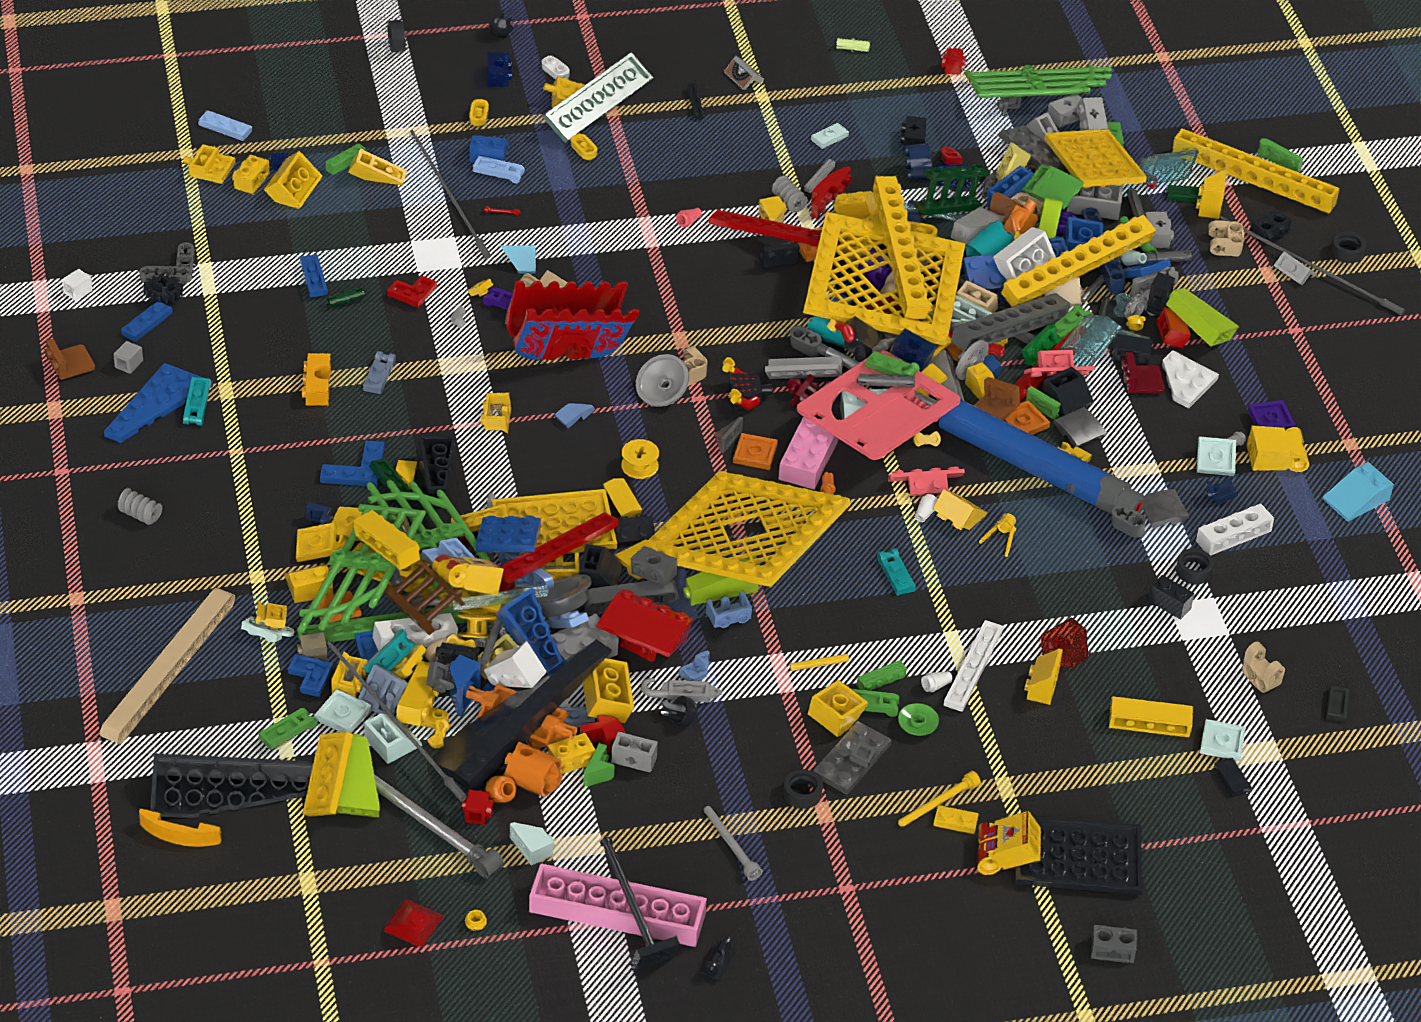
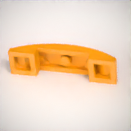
M145 809L139 810L140 825L150 834L174 844L197 847L221 843L220 827L200 823L198 828L195 829L162 821L160 813Z

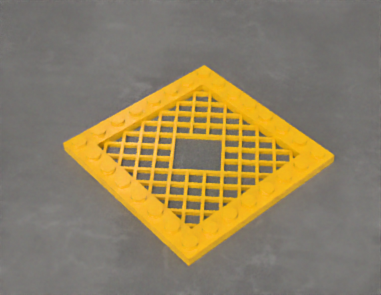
M826 211L803 313L827 319L832 318L835 321L844 323L856 316L876 330L946 346L965 243L910 231L911 235L914 236V248H917V252L922 255V257L917 258V261L926 260L930 264L925 267L921 264L920 273L924 272L927 275L924 278V287L933 296L927 300L930 301V304L936 300L935 307L931 304V309L927 312L926 319L928 322L924 323L920 322L919 319L903 318L900 315L903 314L902 309L896 311L893 308L897 304L901 306L900 299L895 295L898 293L897 289L881 295L863 275L865 272L886 264L891 266L890 258L885 255L888 253V250H881L878 247L881 244L886 246L881 224ZM849 236L852 241L846 242L843 237ZM838 240L842 243V245L837 246ZM867 240L869 245L863 246L861 241ZM857 244L859 249L853 250L850 245ZM846 247L849 253L843 254L840 249ZM874 248L877 253L871 254L868 249ZM835 252L838 253L839 257L834 258ZM864 252L867 257L861 258L858 253ZM854 256L857 260L851 262L848 257ZM882 256L884 261L878 262L875 257ZM936 256L940 261L934 263L930 258ZM871 259L874 265L868 266L865 261ZM844 260L847 264L841 266L838 261ZM861 263L864 269L858 270L855 265ZM833 264L837 267V268L834 269V270H832V265H833ZM943 264L942 270L938 267V265ZM851 267L854 273L848 274L845 269ZM934 268L937 273L931 274L928 269ZM841 272L844 277L838 278L835 273ZM830 276L834 279V281L829 282ZM859 276L862 281L856 283L853 277ZM941 276L940 282L936 280V277ZM849 280L852 285L846 287L842 282ZM932 280L935 285L929 287L926 281ZM839 284L842 289L836 291L832 286ZM866 284L870 289L864 291L860 286ZM827 288H828L832 293H829V294L826 295ZM856 288L860 293L854 295L850 290ZM936 288H938L937 294L933 291ZM846 292L850 297L843 299L840 294ZM874 292L877 297L871 299L867 294ZM836 296L839 301L833 302L829 298ZM864 296L867 301L861 303L857 298ZM891 296L895 301L889 303L885 298ZM853 300L857 305L850 306L847 302ZM881 300L885 305L879 307L875 302ZM871 304L875 309L868 310L865 306ZM889 308L892 313L885 314L882 310ZM933 313V318H931L928 314Z
M719 471L642 547L646 546L677 558V566L772 587L850 506V498ZM734 493V496L724 497V495ZM750 497L748 500H740L741 498ZM737 500L736 503H732V504H728V503H727V502H729V501ZM764 500H766V503H762V504H758V505H757V503H756V502H759V501H764ZM724 503V506L714 507V505ZM751 503H753V505H754V506H750V507H746V508H744V506H743V505H747V504H751ZM783 504V506L773 508L774 505ZM739 506H740V508H741V509L734 510V511H731V510H730L731 508H735V507H739ZM799 507V510L789 511V509ZM761 508H770L768 510L760 511ZM727 510V512L725 513H717L719 511ZM753 510H756V511H757L756 513H752V514H748V515H747V513H746V512L753 511ZM784 510L786 511V513H783V514H779V515L776 514V512H780V511H784ZM807 512H816L814 514L806 515ZM714 513L713 516L704 517V515ZM741 513H743V515H744V516H740V517H736V518H734V516H733V515H737V514H741ZM773 514L771 517L763 518L764 515ZM799 514H802V515H803L802 517H797V518H793V517H792V516L799 515ZM729 516H730V518H731V519L724 520V521H721V520H720L721 518H725V517H729ZM756 517L760 518L766 533L730 542L723 525ZM789 517V520H785V521H781V522H780V520H779V519H782V518ZM717 520L715 523L707 524L709 521ZM776 520L777 522L769 525L766 524V522ZM806 521L804 524L796 525L797 522ZM704 523L703 526L694 527L696 524ZM789 524H792V525H793L792 527H788V528H784V529H783V527H782V526L789 525ZM720 526V529L710 531L711 528ZM779 527L780 529L772 532L769 531V529ZM707 530L706 533L697 534L699 531ZM796 531L795 534L786 535L788 532ZM691 533L694 534L693 536H689V537H685V538H684V536H683V535L691 534ZM723 533L724 535L716 538L713 537V535ZM780 534L783 535V537L773 539L772 537ZM710 537L708 540L700 541L701 538ZM767 537H769V539H770V540L763 541V542H760V541H759V539H763V538H767ZM693 540H696V541H697L696 543H692V544H688V545H687V543H686V542L693 541ZM726 540L727 542L719 545L716 544V542ZM756 541L755 544L746 545L747 542ZM786 541L785 544L776 545V543ZM681 543L684 545L680 547L673 546ZM713 544L711 547L703 548L704 545ZM739 544H742V545H743L742 547H738V548H734V549H733V547H732V546L739 545ZM770 544L773 545V547L763 549L762 547ZM696 547H699V548H700L699 550H695V551L689 550V549L696 548ZM729 547L730 549L722 552L719 551V549ZM758 547H759V549H760V550L754 551V552H750V551H749L750 549H754V548H758ZM716 550L714 554H707V552ZM746 551V554L736 556V553ZM776 552V554L766 556V553ZM730 554L733 555V557L729 558L722 557ZM758 555H762V556H763V557L757 558V559H753V558H752V557L758 556ZM749 558V561H739L741 559ZM766 562L765 565H756L757 563Z

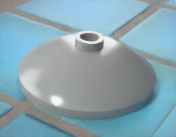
M664 354L651 358L642 366L637 375L636 389L638 395L645 403L654 407H664L676 402L687 389L689 383L688 369L681 359L673 355Z

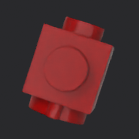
M947 48V52L942 54L941 68H945L944 74L961 75L962 66L966 65V56H963L964 49Z
M469 790L467 798L462 803V810H465L466 823L486 825L487 818L492 817L494 800H490V792Z

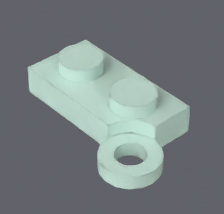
M253 616L242 621L241 629L248 631L251 635L264 637L269 642H277L282 636L291 637L294 635V630L290 627L272 629L265 625V622L259 621V624H256V618Z

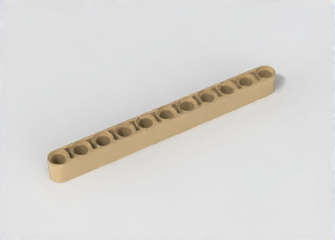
M219 588L212 590L103 723L100 730L101 737L121 744L231 610L235 602L234 594Z

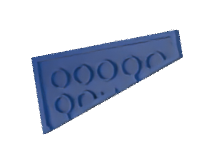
M164 363L105 429L104 436L120 443L138 433L139 428L146 424L148 426L151 425L157 417H164L185 404L192 377H203Z

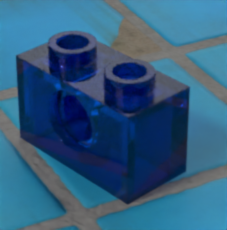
M488 52V87H508V80H512V60L508 59V52Z
M905 328L894 341L891 354L909 364L916 363L920 370L923 371L933 358L936 345Z

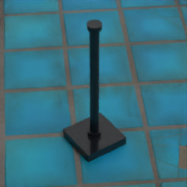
M606 837L600 840L599 843L606 851L646 944V947L636 950L630 964L633 973L673 959L680 944L677 936L654 943L611 844L613 842L612 838Z

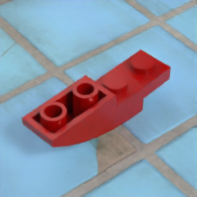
M847 166L833 172L814 188L811 198L812 218L818 219L820 214L825 212L827 203H830L832 199L836 200L837 195L845 192L846 186L850 185L852 175H850L851 167Z

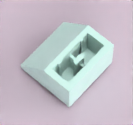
M381 713L364 722L365 737L368 738V743L387 764L417 749L389 715ZM401 723L406 728V730L413 736V738L419 743V745L422 746V743L408 729V727L404 723Z

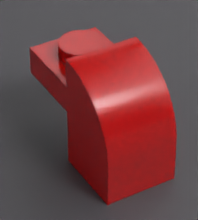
M598 715L596 723L580 726V734L586 733L591 743L602 741L603 745H607V753L612 752V746L618 732L625 733L622 724L616 718L608 715Z

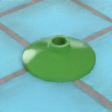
M915 703L905 706L900 711L898 722L906 732L922 736L932 733L937 728L939 717L931 707Z

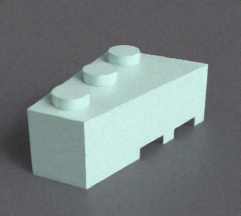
M956 295L949 330L953 331L956 325L992 313ZM933 313L928 314L931 318H933Z

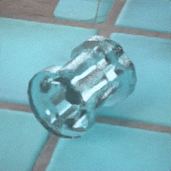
M1126 293L1117 295V305L1114 307L1115 315L1125 317V307L1132 299L1130 295Z

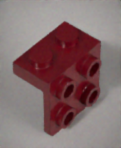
M1126 352L1125 360L1121 361V369L1124 371V383H1126L1128 393H1163L1164 385L1160 367L1136 366L1133 352Z

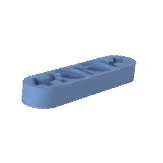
M498 552V559L502 565L521 556L518 552ZM541 568L521 577V579L540 592L544 593L554 588L552 576Z

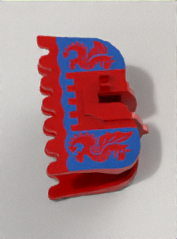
M516 281L505 320L507 331L514 338L515 351L520 356L532 360H553L554 358H560L564 354L569 359H579V357L599 358L614 352L623 343L632 324L640 313L638 309H632L627 315L622 316L620 306L628 283L619 282L614 288H610L609 282L605 281L600 283L597 288H593V283L588 281L583 283L580 288H576V283L570 281L560 288L557 281L550 282L547 287H543L541 281L533 282L530 287H525L524 281Z

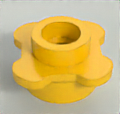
M1140 315L1129 316L1126 325L1131 330H1141L1144 326L1143 321H1145V317Z

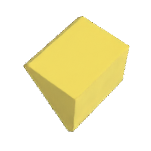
M1010 142L996 171L998 181H1001L1019 166L1025 168L1031 155Z

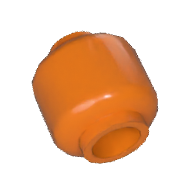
M494 776L487 782L485 792H490V800H494L495 803H507L515 797L516 785L513 779L508 776Z

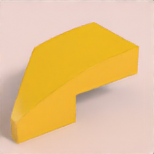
M398 460L396 472L404 483L407 484L408 488L411 489L409 482L415 479L417 462Z

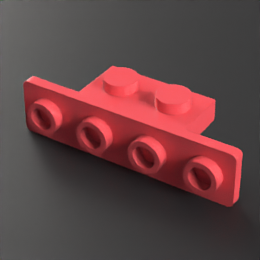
M1073 350L1037 352L1039 368L1024 370V374H1031V377H1040L1042 374H1047V377H1051L1070 367H1074ZM1095 366L1074 367L1082 376L1089 375V371L1095 370Z
M950 467L948 470L932 468L929 471L923 472L922 469H914L908 473L897 470L888 476V482L909 481L910 496L941 494L943 489L948 491L947 478L962 477L965 470L959 469V467Z

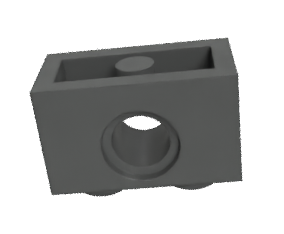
M644 546L631 558V574L665 586L677 575V558Z

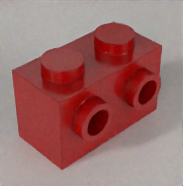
M1164 307L1156 320L1162 341L1169 346L1183 348L1191 335L1188 325L1171 309Z

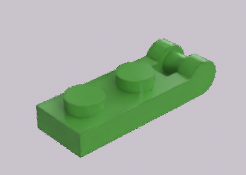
M1268 139L1260 140V149H1258L1257 153L1259 157L1267 158L1282 167L1298 173L1301 171L1303 157Z
M1076 304L1068 314L1055 323L1057 335L1062 340L1077 325L1083 326L1090 321L1093 313L1089 310H1083L1082 306Z
M876 351L865 361V367L886 375L913 376L920 369L916 363L909 364Z
M851 689L868 702L864 711L886 713L891 717L898 714L899 696L897 694Z
M301 708L259 732V739L270 750H273L305 730L315 728L317 720L313 716H309V712L305 708Z

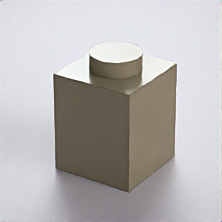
M324 632L300 636V644H297L298 655L322 661L328 660Z

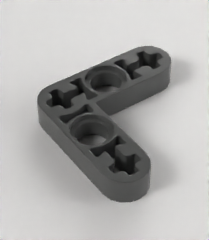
M186 242L178 246L176 266L142 267L139 270L140 281L144 283L147 278L152 279L153 275L158 277L159 274L167 273L170 274V278L175 276V280L180 279V283L186 284L191 282L195 256L193 244Z

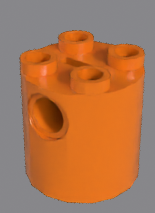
M518 742L514 752L508 753L506 756L505 764H507V768L503 776L512 778L515 785L542 797H546L559 787L563 778V774L560 773L561 760L522 742Z

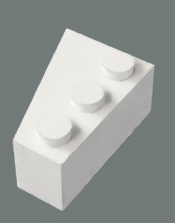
M527 641L520 646H515L512 650L508 649L498 654L484 669L489 682L495 686L499 684L502 686L533 688L547 672Z

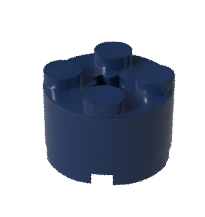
M929 143L904 146L906 169H909L907 170L908 180L928 178L923 174V171L932 169Z

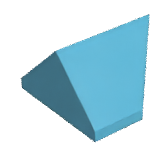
M500 245L518 273L536 274V246Z

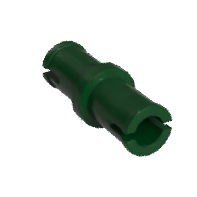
M363 287L350 291L343 290L340 294L328 296L327 301L330 308L344 303L347 305L351 301L365 298Z

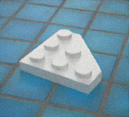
M1173 350L1162 362L1168 386L1172 391L1173 400L1187 408H1190L1218 380L1219 374Z

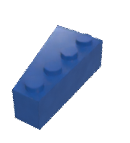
M532 587L495 614L517 645L520 646L524 642H528L548 672L562 663L563 660L554 639L551 637L548 623L545 622L541 612L542 608L534 595L536 593Z

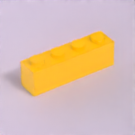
M373 510L353 520L355 535L400 570L420 560V547L418 543L410 539L404 532L398 530L392 523L390 524L383 516L378 515Z
M421 661L418 663L397 705V719L400 723L421 726L423 720L428 717L429 707L432 708L434 705L435 696L438 697L439 692L434 691V688L426 685L429 662Z
M1112 696L1109 728L1190 737L1193 706Z

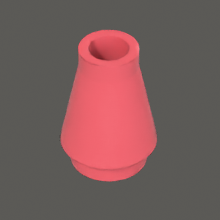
M699 208L681 210L676 216V221L679 226L688 227L702 216V212Z

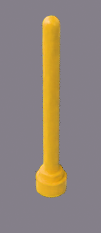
M970 771L964 775L962 782L898 821L899 826H906L966 788L974 789L981 784L979 776L976 772Z

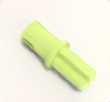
M837 38L836 49L851 50V52L853 50L869 51L870 42L858 41L854 40V38L852 40Z

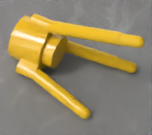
M1009 513L1003 514L995 526L979 540V543L982 544L997 529L1003 533L1010 532L1004 554L1005 557H1008L1013 535L1016 531L1014 527L1016 523L1015 517Z

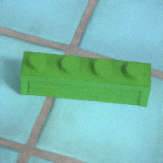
M359 143L326 161V170L332 175L342 171L351 165L352 159L359 149L366 151V148Z
M901 660L858 676L857 686L860 690L871 691L906 677L907 668Z

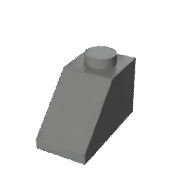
M1048 112L1026 125L1045 144H1047L1044 140L1045 133L1059 132Z

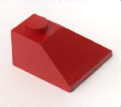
M405 899L385 926L384 931L422 947L442 920L443 915Z

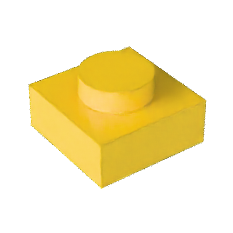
M490 279L481 281L470 288L468 292L470 296L479 295L480 297L488 293V288L493 286V283Z

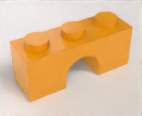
M308 353V360L304 361V372H307V374H303V385L306 386H302V398H306V405H329L330 354Z

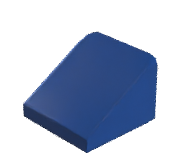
M989 355L984 359L983 363L993 373L994 377L1000 375L1001 365L993 355Z

